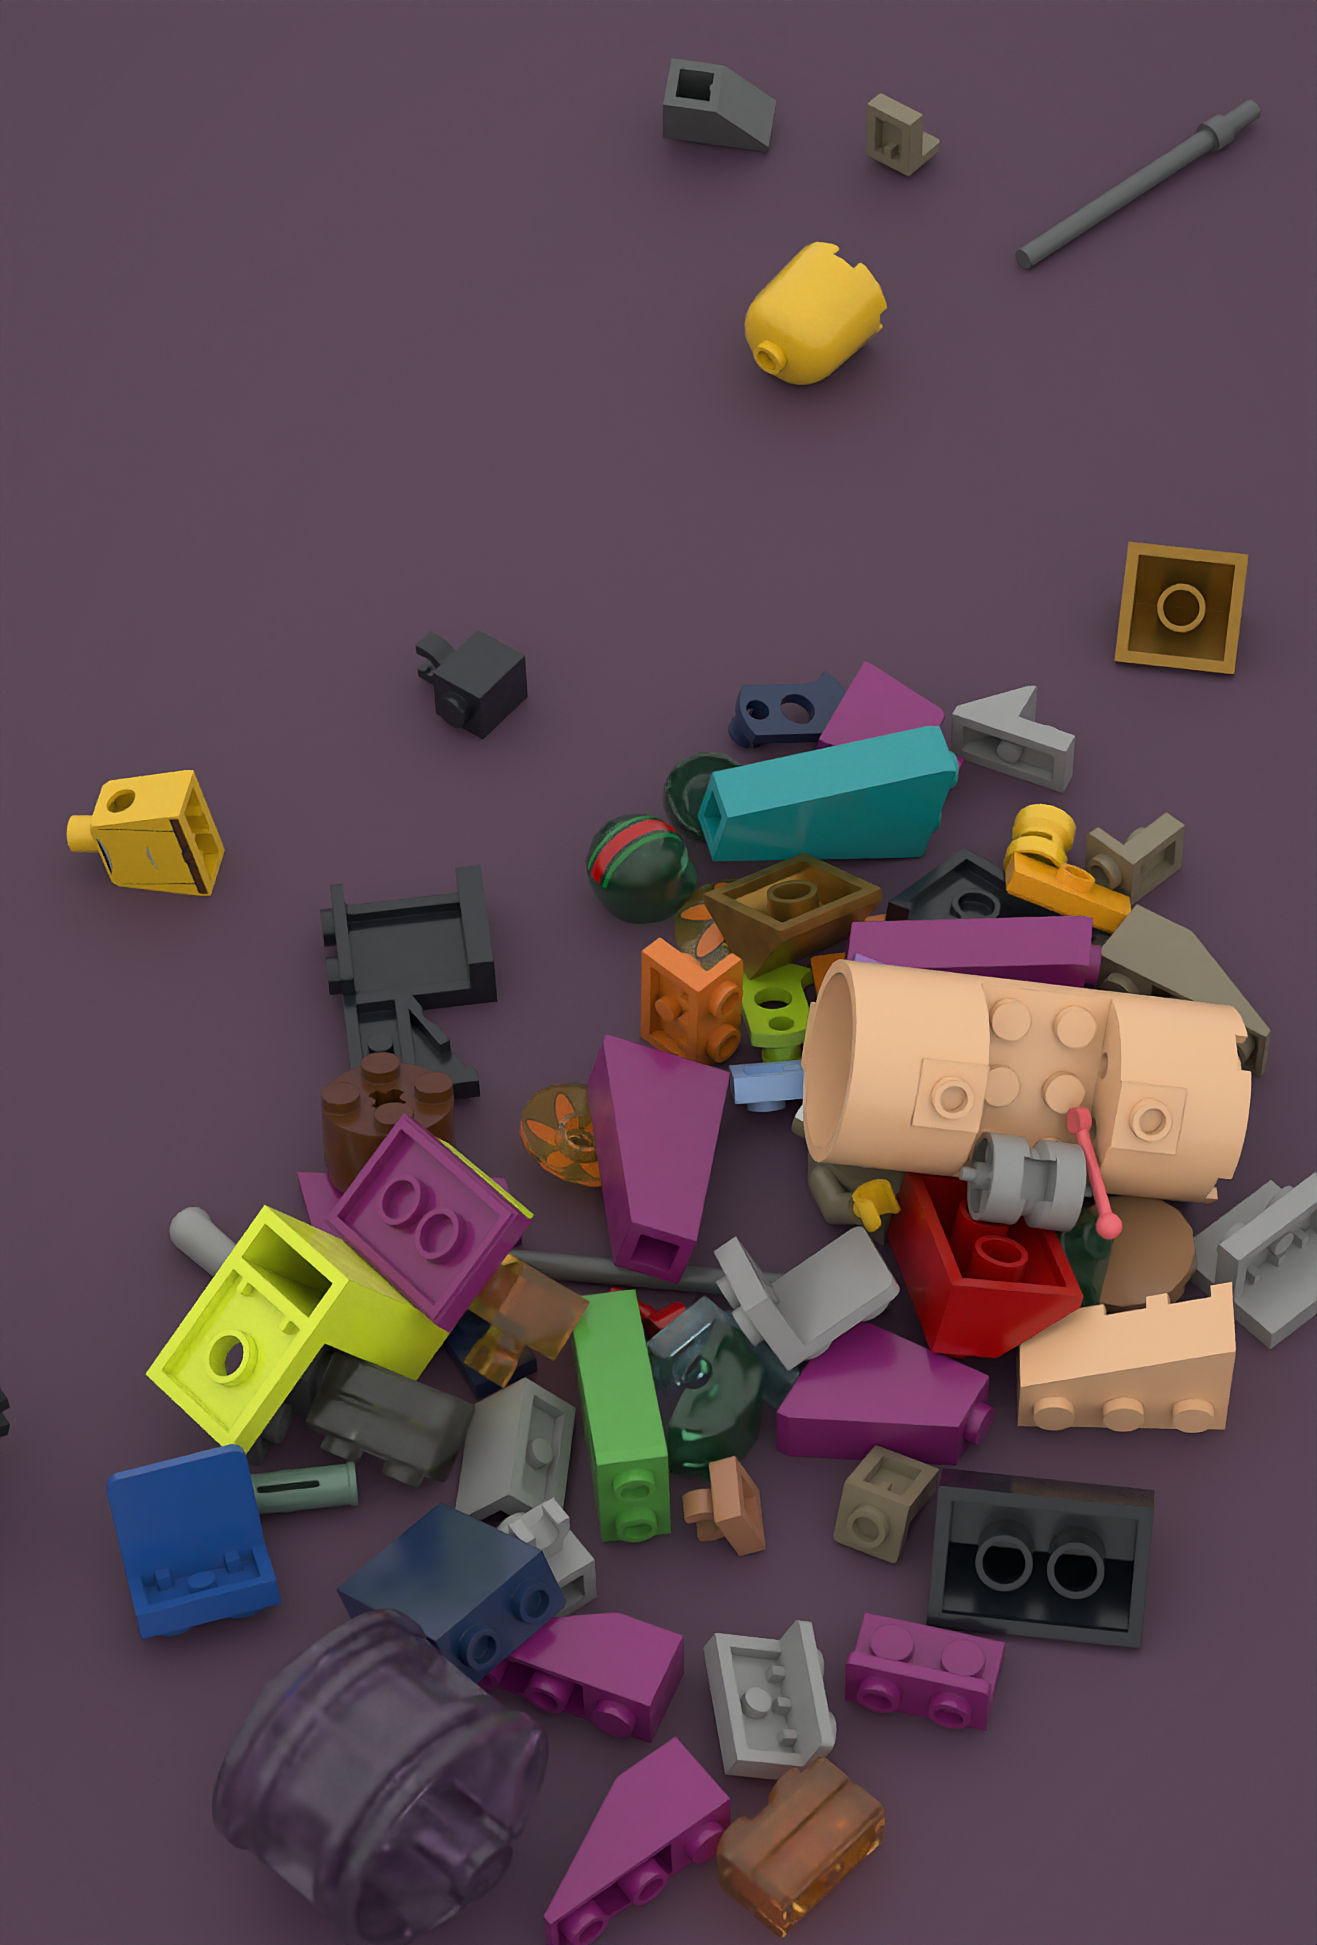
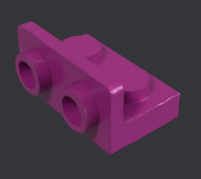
M865 1612L855 1650L849 1653L845 1666V1700L858 1702L864 1708L878 1713L899 1711L930 1718L934 1723L950 1729L971 1727L986 1731L1004 1660L1005 1642Z

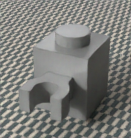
M554 1498L541 1503L527 1513L519 1512L509 1516L497 1527L498 1530L543 1551L566 1600L564 1608L554 1617L567 1616L597 1598L595 1559L572 1533L569 1516Z

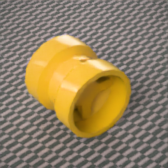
M1034 804L1022 808L1015 818L1012 829L1013 841L1007 847L1003 861V870L1005 871L1013 851L1058 869L1061 864H1067L1068 858L1066 855L1072 849L1076 835V825L1073 819L1065 811L1051 805Z

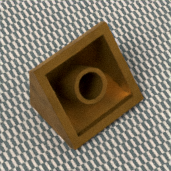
M1128 542L1114 661L1234 674L1249 554Z
M801 853L703 894L705 907L732 953L744 961L743 972L748 980L848 939L852 922H864L883 900L880 887L806 853Z

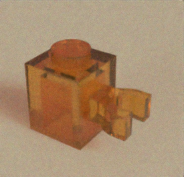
M508 1253L468 1307L469 1310L492 1325L487 1333L473 1346L464 1363L484 1377L505 1388L516 1369L520 1353L525 1345L555 1361L590 1302Z

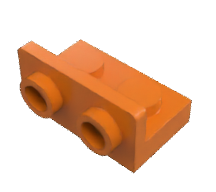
M659 937L642 950L640 1037L660 1051L708 1066L713 1065L715 1062L721 1063L727 1060L735 1052L741 1041L744 961L734 953H731L710 970L706 971L693 956L688 953H681Z

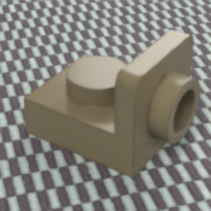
M882 93L867 103L866 155L909 177L939 152V139L923 131V114Z
M1166 812L1148 827L1136 829L1127 838L1124 845L1101 828L1096 827L1087 834L1085 871L1095 878L1094 883L1129 896L1132 906L1182 867L1185 825Z
M875 1445L844 1483L833 1534L834 1540L889 1563L897 1562L903 1554L910 1522L935 1492L940 1469Z

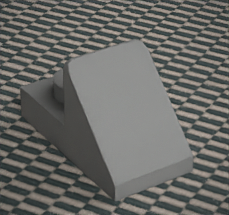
M1031 685L958 705L952 713L951 751L966 761L1063 793L1073 774L1075 735L1035 722L1037 686Z

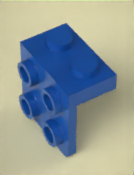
M235 1444L225 1445L118 1472L107 1479L105 1485L142 1639L158 1635L176 1636L187 1632L196 1625L228 1617L246 1618L257 1614L263 1608L282 1604L277 1579L264 1541L248 1461L242 1447Z

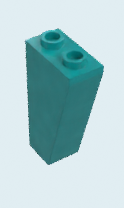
M925 726L712 772L698 818L713 861L787 860L801 853H806L817 859L923 857L932 833L936 832L940 826L941 810L948 792L957 783L958 761L954 752L949 751L940 726Z

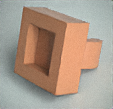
M736 1456L709 1463L711 1489H697L682 1496L686 1523L696 1522L697 1536L700 1541H713L725 1536L739 1556L765 1550L759 1488Z

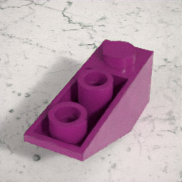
M618 1612L553 1617L474 1686L485 1690L500 1688L525 1697L532 1705L542 1711L552 1714L566 1712L593 1722L597 1728L611 1736L618 1738L633 1736L651 1743L685 1673L683 1635Z
M674 1737L616 1777L544 1914L546 1945L590 1944L603 1933L610 1919L632 1904L641 1906L650 1902L665 1888L670 1877L691 1862L702 1864L708 1861L725 1845L728 1836L731 1835L730 1798L677 1737Z

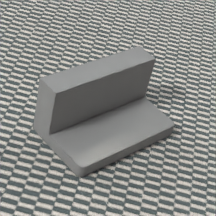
M526 1377L474 1404L469 1412L455 1509L477 1520H482L500 1510L510 1516L519 1512L527 1513L551 1498H554L563 1509L576 1408Z

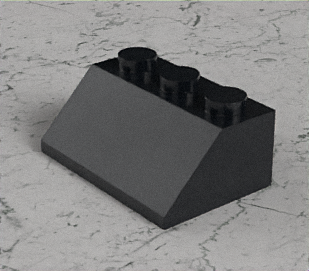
M943 1468L938 1488L926 1625L1141 1649L1154 1515V1490Z

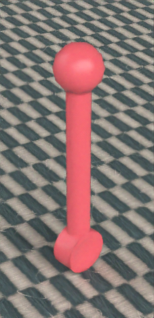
M1085 1107L1070 1108L1066 1115V1127L1070 1134L1076 1135L1078 1144L1083 1148L1085 1154L1086 1172L1099 1214L1096 1221V1231L1104 1239L1111 1240L1117 1238L1123 1229L1122 1221L1116 1214L1112 1213L1089 1134L1092 1126L1090 1111Z

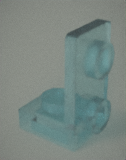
M705 1295L646 1342L655 1389L666 1398L685 1382L693 1383L700 1379L710 1368L714 1358L777 1410L801 1375L797 1366L788 1371L774 1351H771L762 1342L754 1346L736 1322L732 1311L726 1310L724 1312Z

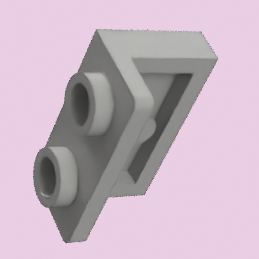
M796 1620L780 1640L714 1633L703 1647L725 1775L804 1782L833 1749L837 1731L835 1717L828 1709L823 1683L824 1659L821 1651L816 1647L812 1623Z

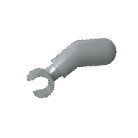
M200 1207L185 1208L171 1221L169 1233L173 1244L210 1275L215 1276L237 1244L211 1222L209 1215Z

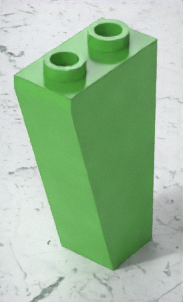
M631 1289L568 1297L570 1340L601 1542L615 1540L641 1542L650 1539L654 1535L671 1533L668 1452L636 1291Z

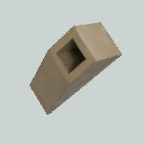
M1137 904L1103 945L1099 974L1096 984H1094V989L1223 1004L1234 1007L1241 1015L1248 1035L1243 1044L1236 1043L1241 1068L1261 1077L1266 1069L1271 1030L1191 930Z

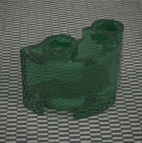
M718 1318L700 1354V1371L709 1376L708 1381L701 1388L684 1389L667 1425L669 1473L694 1477L700 1476L705 1480H710L709 1463L736 1456L738 1461L742 1460L759 1437L763 1417L761 1364H758L756 1355L746 1345L744 1333Z

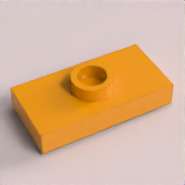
M1013 851L1005 869L1006 890L1008 894L1064 916L1092 917V927L1109 934H1113L1131 912L1129 896L1094 883L1095 878L1090 873L1074 865L1061 864L1058 869Z

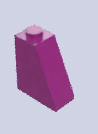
M861 1321L834 1339L825 1352L816 1358L810 1359L777 1411V1451L787 1456L863 1460L873 1447L878 1445L925 1464L956 1466L968 1445L972 1443L978 1446L985 1438L991 1426L995 1409L988 1405L989 1375L939 1353H931L929 1349L868 1322Z

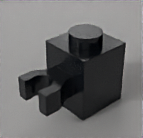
M479 630L457 650L444 638L431 631L415 645L416 653L427 658L418 668V677L434 685L436 714L453 727L463 728L475 736L484 739L528 697L525 655Z

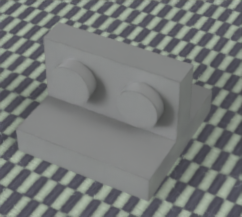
M1316 1172L1295 1188L1286 1186L1281 1189L1270 1180L1194 1237L1198 1265L1194 1277L1191 1274L1190 1281L1209 1297H1211V1285L1232 1282L1234 1319L1269 1349H1272L1317 1314Z

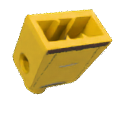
M194 770L110 780L102 786L93 815H72L67 825V842L72 852H99L111 882L119 887L196 896H211L225 849Z

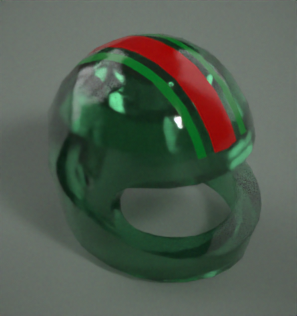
M632 813L606 822L594 835L585 859L587 876L592 891L608 912L617 919L627 923L644 925L671 918L689 904L697 883L695 866L688 858L685 842L675 828L654 815ZM682 877L683 884L678 891H676L678 882Z

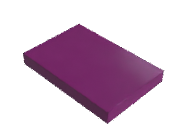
M403 1113L324 1220L332 1230L428 1319L449 1333L532 1222L423 1125Z

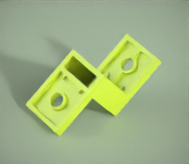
M439 1139L531 1220L534 1215L449 1143ZM264 1205L148 1369L146 1375L221 1446L238 1445L243 1448L246 1455L324 1344L416 1381L450 1333L436 1326L344 1240ZM241 1342L244 1351L242 1362L234 1373L227 1376L226 1357L229 1351Z

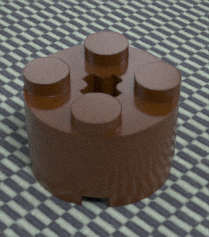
M377 1052L363 1057L360 1062L361 1067L341 1074L321 1090L324 1161L333 1186L343 1193L346 1192L403 1113L418 1121L435 1137L449 1143L456 1149L453 1080L449 1075L442 1072H434L417 1065L400 1063L399 1058L392 1053Z

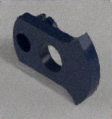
M825 671L819 680L808 684L742 685L736 700V715L728 726V733L737 745L744 748H749L750 742L754 748L765 743L818 742L846 691L837 680ZM795 703L802 706L808 712L810 721L799 724L788 720L781 711V705Z

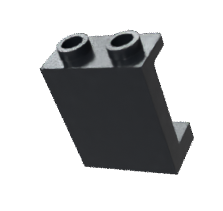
M481 866L455 868L457 893L347 905L344 900L343 884L330 885L332 908L320 909L324 947L337 946L338 956L325 957L330 995L343 994L345 996L406 988L422 1006L423 1010L497 1002L494 956Z

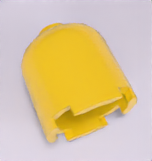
M814 242L805 246L755 297L745 315V337L756 363L765 372L774 375L786 383L811 385L823 380L871 340L883 327L880 324V314L887 309V303L880 285L862 263H858L852 268L845 260L834 255L839 250V247L834 244Z

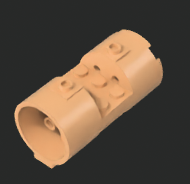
M838 959L828 969L816 1002H811L800 1064L804 1070L803 1122L806 1143L811 1157L817 1162L959 1177V1171L962 1166L970 1167L975 1145L984 1132L1025 1137L1030 1148L1040 1139L1078 1144L1076 1135L1070 1134L1066 1127V1115L1070 1108L1085 1107L1091 1114L1092 1126L1089 1134L1107 1194L1211 1204L1218 1200L1217 1187H1214L1218 1178L1232 1179L1245 1139L1251 1098V1071L1241 1070L1236 1043L1243 1044L1248 1035L1241 1015L1230 1005ZM1086 1172V1183H1089V1179Z

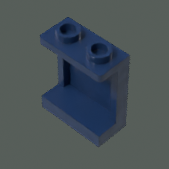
M442 1502L437 1504L336 1589L365 1644L380 1651L391 1640L398 1637L436 1657L441 1663L452 1687L461 1692H467L560 1612L566 1604L564 1595L542 1550Z

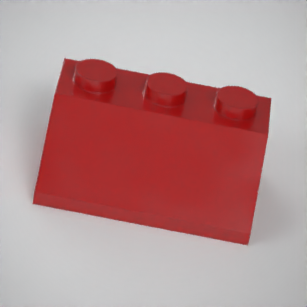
M905 1172L897 1198L901 1211L897 1214H892L886 1235L931 1353H941L957 1359L969 1356L998 1358L1080 1308L1084 1296L1055 1230L1029 1227L1023 1216L1013 1225L974 1220L970 1216L968 1209V1181L960 1180L959 1177Z

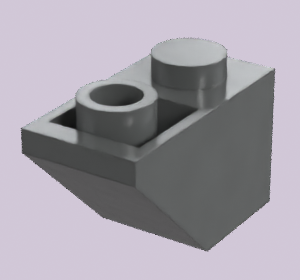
M671 58L663 101V138L761 152L769 151L776 110L775 99L725 65Z

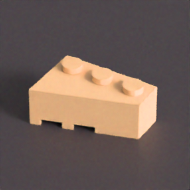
M1232 1282L1211 1285V1297L1170 1304L1168 1293L1147 1296L1146 1308L1106 1315L1104 1304L1079 1308L1019 1344L1016 1352L1017 1425L1038 1426L1052 1431L1068 1427H1100L1119 1432L1133 1431L1138 1428L1178 1429L1187 1433H1198L1208 1429L1225 1430L1236 1355Z

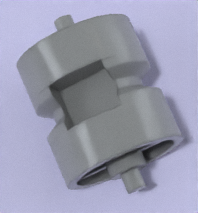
M984 1132L977 1140L970 1167L962 1166L959 1171V1179L968 1181L967 1202L970 1216L972 1219L1013 1225L1023 1216L1029 1227L1069 1232L1079 1218L1084 1197H1092L1093 1195L1090 1183H1086V1159L1083 1148L1079 1144L1040 1139L1030 1148L1025 1137Z

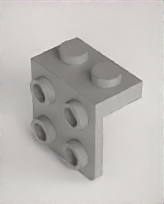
M861 1226L850 1229L773 1283H770L736 1236L713 1251L725 1273L716 1283L734 1309L732 1315L754 1346L765 1340L788 1371L804 1360H810L821 1355L829 1348L834 1339L859 1322L878 1316L900 1291L897 1281L866 1230Z

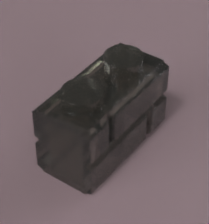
M340 1350L333 1353L321 1382L322 1388L317 1392L305 1421L306 1428L325 1435L320 1448L356 1463H359L363 1451L386 1460L381 1471L382 1474L416 1488H420L424 1476L444 1483L450 1475L459 1453L460 1442L464 1440L474 1416L475 1405Z

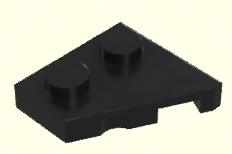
M406 988L342 996L351 1070L361 1067L360 1062L362 1058L369 1054L377 1052L392 1053L399 1058L400 1063L417 1065L434 1072H442L449 1075L453 1080L454 1100L480 1097L478 1072L472 1065L466 1068L451 1051L450 1039L436 1023L428 1021L423 1016L422 1006Z

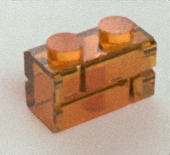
M819 1756L803 1772L797 1768L787 1771L772 1788L768 1798L770 1804L752 1821L747 1816H742L735 1820L726 1829L718 1842V1882L722 1889L746 1910L749 1908L753 1912L754 1917L778 1937L787 1935L884 1841L885 1810L881 1803L857 1783L853 1785L849 1777L824 1756Z

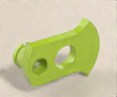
M788 963L751 980H748L743 972L741 1014L751 1046L763 1048L761 1051L763 1063L801 1060L802 1058L801 1044L805 1040L810 1010L803 989L813 983L812 970L810 968ZM767 1001H781L788 1004L779 1009H767L759 1006V1004Z

